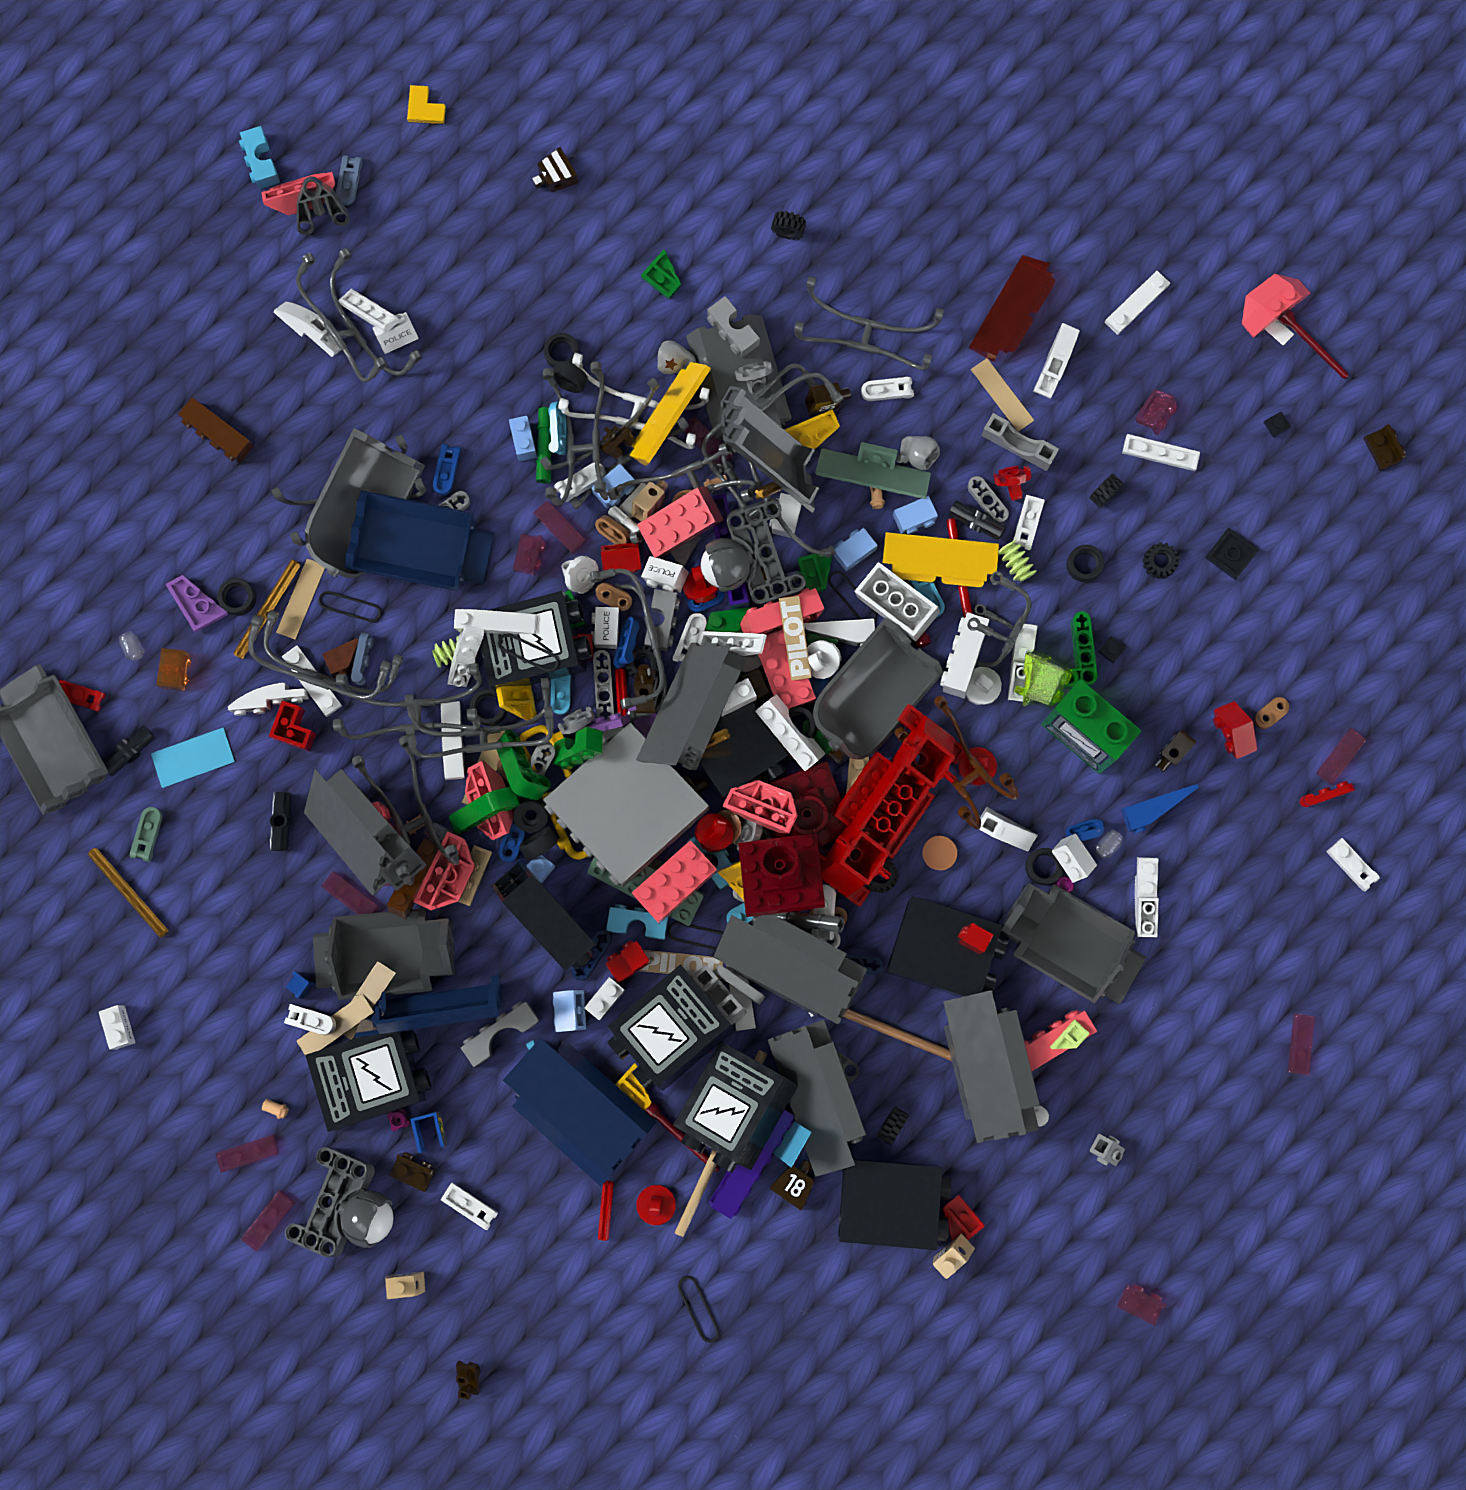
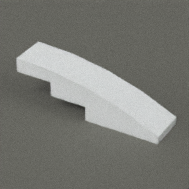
M460 701L441 703V723L462 725ZM441 728L442 732L463 731L462 729ZM463 736L442 737L443 751L464 747ZM464 752L443 756L445 780L465 778Z

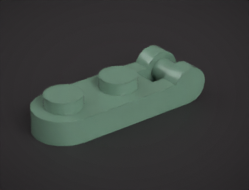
M148 807L143 810L130 851V858H142L143 861H151L162 822V813L159 809ZM141 844L146 845L145 851L140 850Z

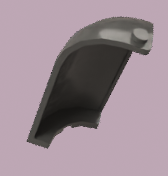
M355 428L309 516L305 529V543L311 558L322 567L328 569L326 573L336 578L340 575L345 578L355 579L366 573L345 568L346 552L351 540V527L356 517L357 499L361 490L408 500L415 487L414 480L419 479L425 467L422 463L397 450L392 453L393 449Z
M884 618L822 690L815 701L813 717L816 727L829 741L828 745L832 749L841 751L851 759L862 760L877 751L901 724L897 719L907 704L915 707L944 673L937 660L927 655L920 648L915 650L910 645L912 641L907 637L902 628L887 618Z

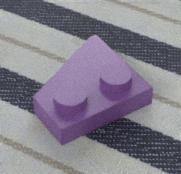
M621 713L612 714L610 718L606 719L604 716L594 718L593 722L585 727L604 732L624 726L630 722L629 714L621 715Z

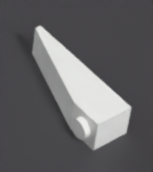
M455 609L454 629L463 632L466 626L484 629V633L535 634L536 614Z
M874 619L803 623L804 631L808 633L812 632L822 636L839 638L841 643L853 646H861L875 630Z
M702 631L698 644L704 646L705 643H718L719 646L725 647L726 643H731L730 652L739 656L762 654L767 635Z

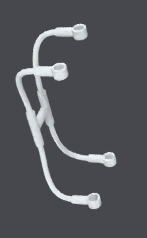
M575 353L572 364L583 370L588 376V380L600 388V382L592 378L583 369V355ZM604 385V391L635 403L631 418L646 400L644 397L626 392L621 393ZM702 387L700 393L702 402L687 405L684 410L697 409L706 405L709 401L710 389ZM560 399L558 409L563 414L574 418H595V414L569 412V400ZM651 400L647 406L655 408L659 403ZM599 416L601 420L613 421L620 425H625L630 420L619 416ZM637 418L629 426L630 428L642 430L645 424L637 422ZM688 433L686 443L673 436L667 439L684 448L693 449L695 447L696 435Z

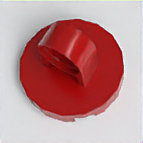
M1018 466L1000 469L998 475L994 473L995 484L998 486H1008L1012 501L1022 499L1021 484L1032 478L1031 469L1028 466H1024V469H1018Z
M701 566L691 568L692 572L687 576L683 585V591L687 599L695 600L696 603H704L714 599L719 588L713 586L705 579Z
M970 748L971 755L979 761L993 778L997 770V763L993 754L985 748ZM965 753L958 764L959 774L963 779L975 770L969 763ZM981 776L970 783V785L975 786L986 784Z
M711 813L705 815L698 821L695 827L696 840L698 839L701 847L709 852L717 853L724 850L731 844L734 837L731 823L720 814Z
M651 1185L639 1194L636 1202L637 1212L645 1223L662 1225L668 1222L675 1212V1197L667 1187Z

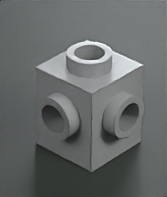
M1098 1134L1089 1151L1098 1157V1162L1106 1166L1110 1163L1116 1167L1122 1159L1125 1149L1119 1145L1120 1141L1112 1136L1106 1138Z

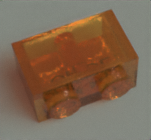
M162 648L156 686L166 690L185 691V686L188 685L189 681L187 669L191 665L190 654L185 650Z

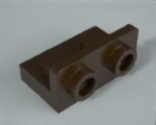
M1390 424L1363 438L1380 471L1400 463L1406 457L1405 449L1399 444L1396 431L1391 428Z
M407 1152L397 1154V1160L389 1176L426 1192L436 1171L432 1168L433 1165L424 1160L420 1163L414 1160V1155Z

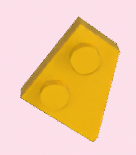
M531 685L500 686L496 688L499 707L526 721L537 716Z
M634 1063L615 1085L645 1111L652 1102L647 1090L632 1074V1071L638 1067Z

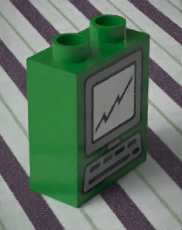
M1081 679L1040 724L1098 774L1113 764L1141 732L1136 725Z

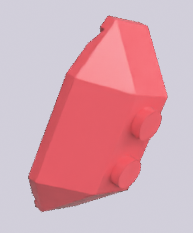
M333 172L310 175L316 177L332 189L335 186ZM307 177L279 184L268 191L261 192L264 205L286 215L297 214V196ZM308 182L306 185L309 190H316L317 188L315 182ZM323 197V198H321V199H322V202H323V205H324L325 199H324V197ZM308 201L310 209H313L311 201Z
M1274 274L1246 295L1241 324L1254 338L1311 293L1299 279Z
M480 761L467 770L468 777L465 793L469 803L488 792L506 788L503 778L485 761ZM514 810L500 812L477 825V828L489 836L490 839L496 840L509 833Z
M759 780L738 788H732L723 804L724 808L746 820L778 833L789 834L798 816L792 793Z
M448 831L441 844L444 849L449 845L456 846L459 864L457 866L453 865L438 850L414 899V903L429 910L459 902L476 867L466 840Z

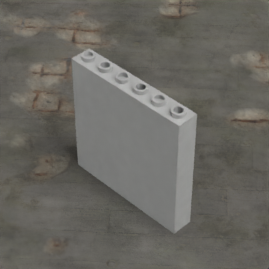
M631 723L602 747L601 754L587 760L543 799L546 804L544 808L551 816L555 814L559 818L557 820L558 824L564 830L568 828L572 832L570 834L571 838L577 844L581 842L584 845L583 851L590 858L594 856L597 860L595 864L603 872L606 870L611 875L608 878L615 886L619 884L622 888L709 811V806L671 765L642 763L636 760L645 742V738Z

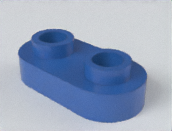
M718 590L716 598L699 605L693 603L695 600L688 599V608L693 613L706 611L721 604L724 599V593Z
M1091 819L1071 825L1066 829V837L1076 834L1081 842L1099 837L1104 833L1103 822L1098 819Z
M516 824L511 825L509 833L504 835L498 851L499 857L507 863L517 859L520 852L519 846L525 839V832L520 830ZM519 832L518 838H513L512 834ZM507 850H512L511 856H506Z

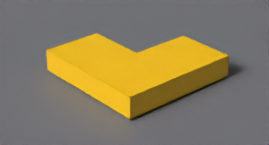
M410 85L408 122L444 124L446 106L445 104L428 103V86Z

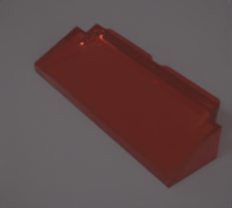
M1024 255L1021 256L972 340L969 349L995 362L1000 350L1006 354L1008 351L1013 353L1017 350L1033 322V318L1029 316L1030 313L1039 312L1056 282L1055 278L1052 277L1053 273L1047 272L1050 263Z

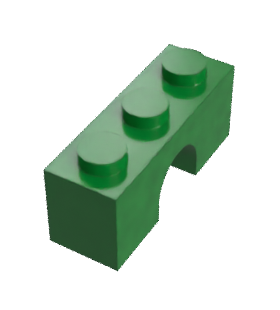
M585 727L576 732L575 740L565 737L554 742L555 755L553 764L561 766L562 769H572V767L583 764L584 761L593 759L601 754L603 731Z

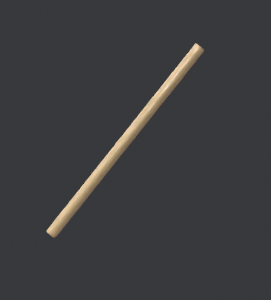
M758 1050L754 1060L763 1064L767 1054ZM712 1150L675 1230V1234L684 1237L717 1165L712 1162L717 1153L715 1150Z

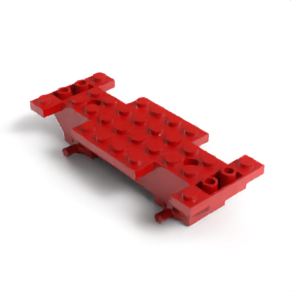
M907 704L897 719L911 732L902 742L901 747L891 761L875 751L832 814L846 825L845 829L836 839L826 857L819 853L822 881L833 887L838 893L858 907H861L871 892L863 885H869L878 874L886 880L890 878L891 872L883 867L887 857L889 859L894 858L935 796L929 792V789L935 788L943 777L950 783L956 780V776L948 770L950 764L957 765L965 753L961 744L954 737L911 704ZM919 754L920 760L916 763V756ZM852 850H855V856L851 858L850 854Z

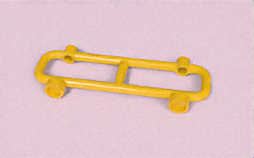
M538 725L523 732L519 738L521 741H526V739L538 733H544L547 736L548 730L545 725ZM560 731L555 734L553 733L549 742L554 747V742L563 739L564 735ZM523 746V748H524V750H525V753H526V756H527L528 761H529L530 758H531V755H530L529 751L527 750L526 746ZM535 765L532 766L533 771H537ZM562 769L566 779L572 775L570 769ZM546 792L541 799L546 798L550 793ZM549 814L559 835L557 844L560 850L565 849L566 853L573 859L580 860L588 857L584 851H574L565 830L557 822L559 818L555 814L552 816Z

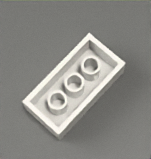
M879 562L854 591L857 598L882 617L898 624L904 633L915 642L940 613L938 606Z
M968 612L965 618H961L958 627L960 636H955L952 648L955 651L954 654H949L946 666L949 669L948 672L944 671L940 686H943V692L964 699L985 634L977 630L971 631L967 624L973 617L978 618L980 623L986 626L989 624V619ZM975 621L970 622L972 627H977Z

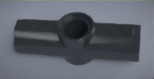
M957 500L949 512L951 517L965 523L967 527L979 533L983 532L998 541L1003 536L1007 527L999 521L990 518L988 514L976 508L973 509Z
M143 725L131 737L120 741L116 745L115 751L103 761L110 776L113 777L126 764L135 761L141 755V751L156 738L146 726Z
M274 792L273 811L270 818L271 851H288L289 828L291 827V793ZM280 817H284V824L278 827L277 820Z

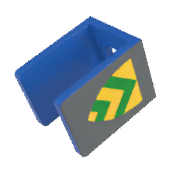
M440 1112L410 1119L418 1153L425 1152L418 1120L434 1116L440 1146L448 1145Z

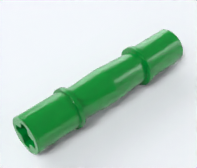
M549 407L538 409L536 482L542 484L551 482V470L544 469L540 460L546 456L551 464H553V461H551L552 452L549 450V444L551 443Z

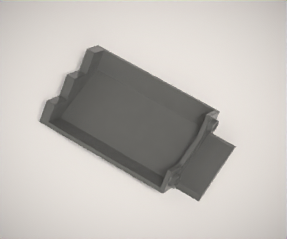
M749 314L742 316L743 319L740 321L730 322V326L734 329H742L749 324L760 338V345L743 358L739 354H734L730 348L731 344L721 338L717 327L706 329V326L699 327L686 336L691 354L695 356L696 363L707 365L711 368L700 387L701 389L702 387L710 389L706 408L712 429L722 422L724 410L721 408V401L730 386L745 390V397L747 399L752 396L748 390L747 382L736 379L735 371H739L738 368L756 362L760 366L764 365L763 362L765 361L771 362L773 371L765 376L766 384L778 374L762 316ZM780 378L757 401L762 403L769 396L782 388ZM757 382L754 385V392L762 388L761 383ZM784 393L764 411L781 428L785 426L787 421L792 419ZM722 427L714 434L715 439L723 440L725 428Z
M730 386L721 401V408L724 410L722 427L725 428L723 441L813 513L815 510L814 498L819 488L812 485V478L806 472V465L815 450L801 445L745 397V390Z
M41 664L0 689V698L4 704L0 705V737L43 815L63 808L67 805L66 802L74 797L77 799L89 791L88 787L90 785L100 784L105 780L109 772L55 675L48 677Z

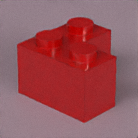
M285 701L281 702L269 734L270 738L310 752L316 734L309 729L300 727L305 712L302 707Z
M1235 701L1214 709L1215 718H1213V722L1217 729H1221L1226 738L1224 745L1229 754L1231 753L1238 759L1257 751L1253 721Z
M629 941L622 946L623 950L620 951L619 955L616 952L607 958L608 962L605 964L618 984L651 963L637 941Z

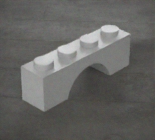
M994 413L991 415L981 435L1045 471L1049 469L1059 448L1044 440H1033L1022 435L1011 426L1009 421Z
M518 1002L511 1007L513 1011L506 1015L504 1012L495 1019L497 1021L492 1026L487 1024L479 1030L480 1034L474 1038L472 1035L463 1041L464 1046L461 1049L473 1067L479 1066L493 1056L491 1050L492 1041L501 1030L515 1028L525 1033L541 1022L528 1002Z

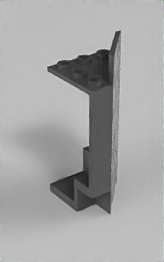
M698 643L690 644L637 756V761L676 765L678 762L686 769L697 770L707 744L747 660L729 651L731 643H726L725 647L719 646L718 643H705L704 646Z
M316 769L314 770L304 814L372 896L387 883L396 891L405 885L403 880L398 878L397 868L407 866L410 873L409 876L413 878L427 865L369 801L368 796L342 769L328 781Z
M1029 882L1027 885H1024L1018 899L1007 914L1008 916L1003 922L1000 934L1017 943L1013 953L1015 957L1093 1003H1096L1099 997L1103 999L1106 996L1120 1004L1146 959V956L1132 949L1135 943L1133 940L1135 931L1055 884L1052 885L1048 893H1045Z
M426 908L412 909L406 920L391 912L333 917L328 933L313 935L317 989L333 987V992H337L338 1000L353 999L354 996H357L356 993L378 961L395 972V975L384 990L387 995L432 991L433 977L457 975L454 963L455 947L452 938L453 920H429Z
M773 914L754 916L751 921L752 925L731 915L713 958L734 968V973L817 1017L820 1014L839 1025L866 976L867 969L847 959V953Z
M992 990L943 1001L949 1024L944 1026L961 1102L966 1120H972L977 1143L1009 1138L1015 1135H1025L1028 1132L1039 1130L1034 1107L1040 1105L1017 1011H1010L1009 1007L996 1010Z
M821 1020L768 1039L779 1074L798 1084L789 1103L795 1121L811 1132L804 1146L815 1177L855 1166L847 1142L849 1141L851 1144L862 1141V1136L866 1134L825 1021Z

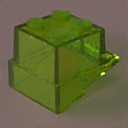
M1028 650L1025 654L1023 674L1026 675L1024 688L1017 685L1014 692L1023 696V706L1034 705L1035 701L1048 706L1054 705L1063 698L1064 692L1062 689L1065 684L1068 685L1072 674H1070L1071 669L1052 660L1051 656L1040 651Z

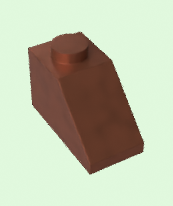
M357 638L322 654L334 678L338 674L348 675V672L353 669L359 641Z

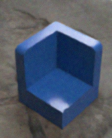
M294 971L292 973L294 977L286 988L294 993L296 998L303 999L314 983L300 972Z

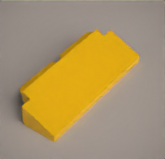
M690 362L686 370H680L638 434L635 442L631 445L634 448L630 454L631 457L644 466L650 463L711 370L710 367Z
M885 532L882 563L892 564L891 572L903 580L934 582L936 576L941 577L944 584L982 587L984 581H987V574H993L997 571L999 544Z

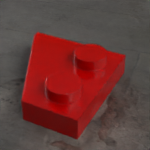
M959 1194L943 1206L945 1216L949 1219V1233L952 1241L959 1234H962L969 1240L985 1226Z

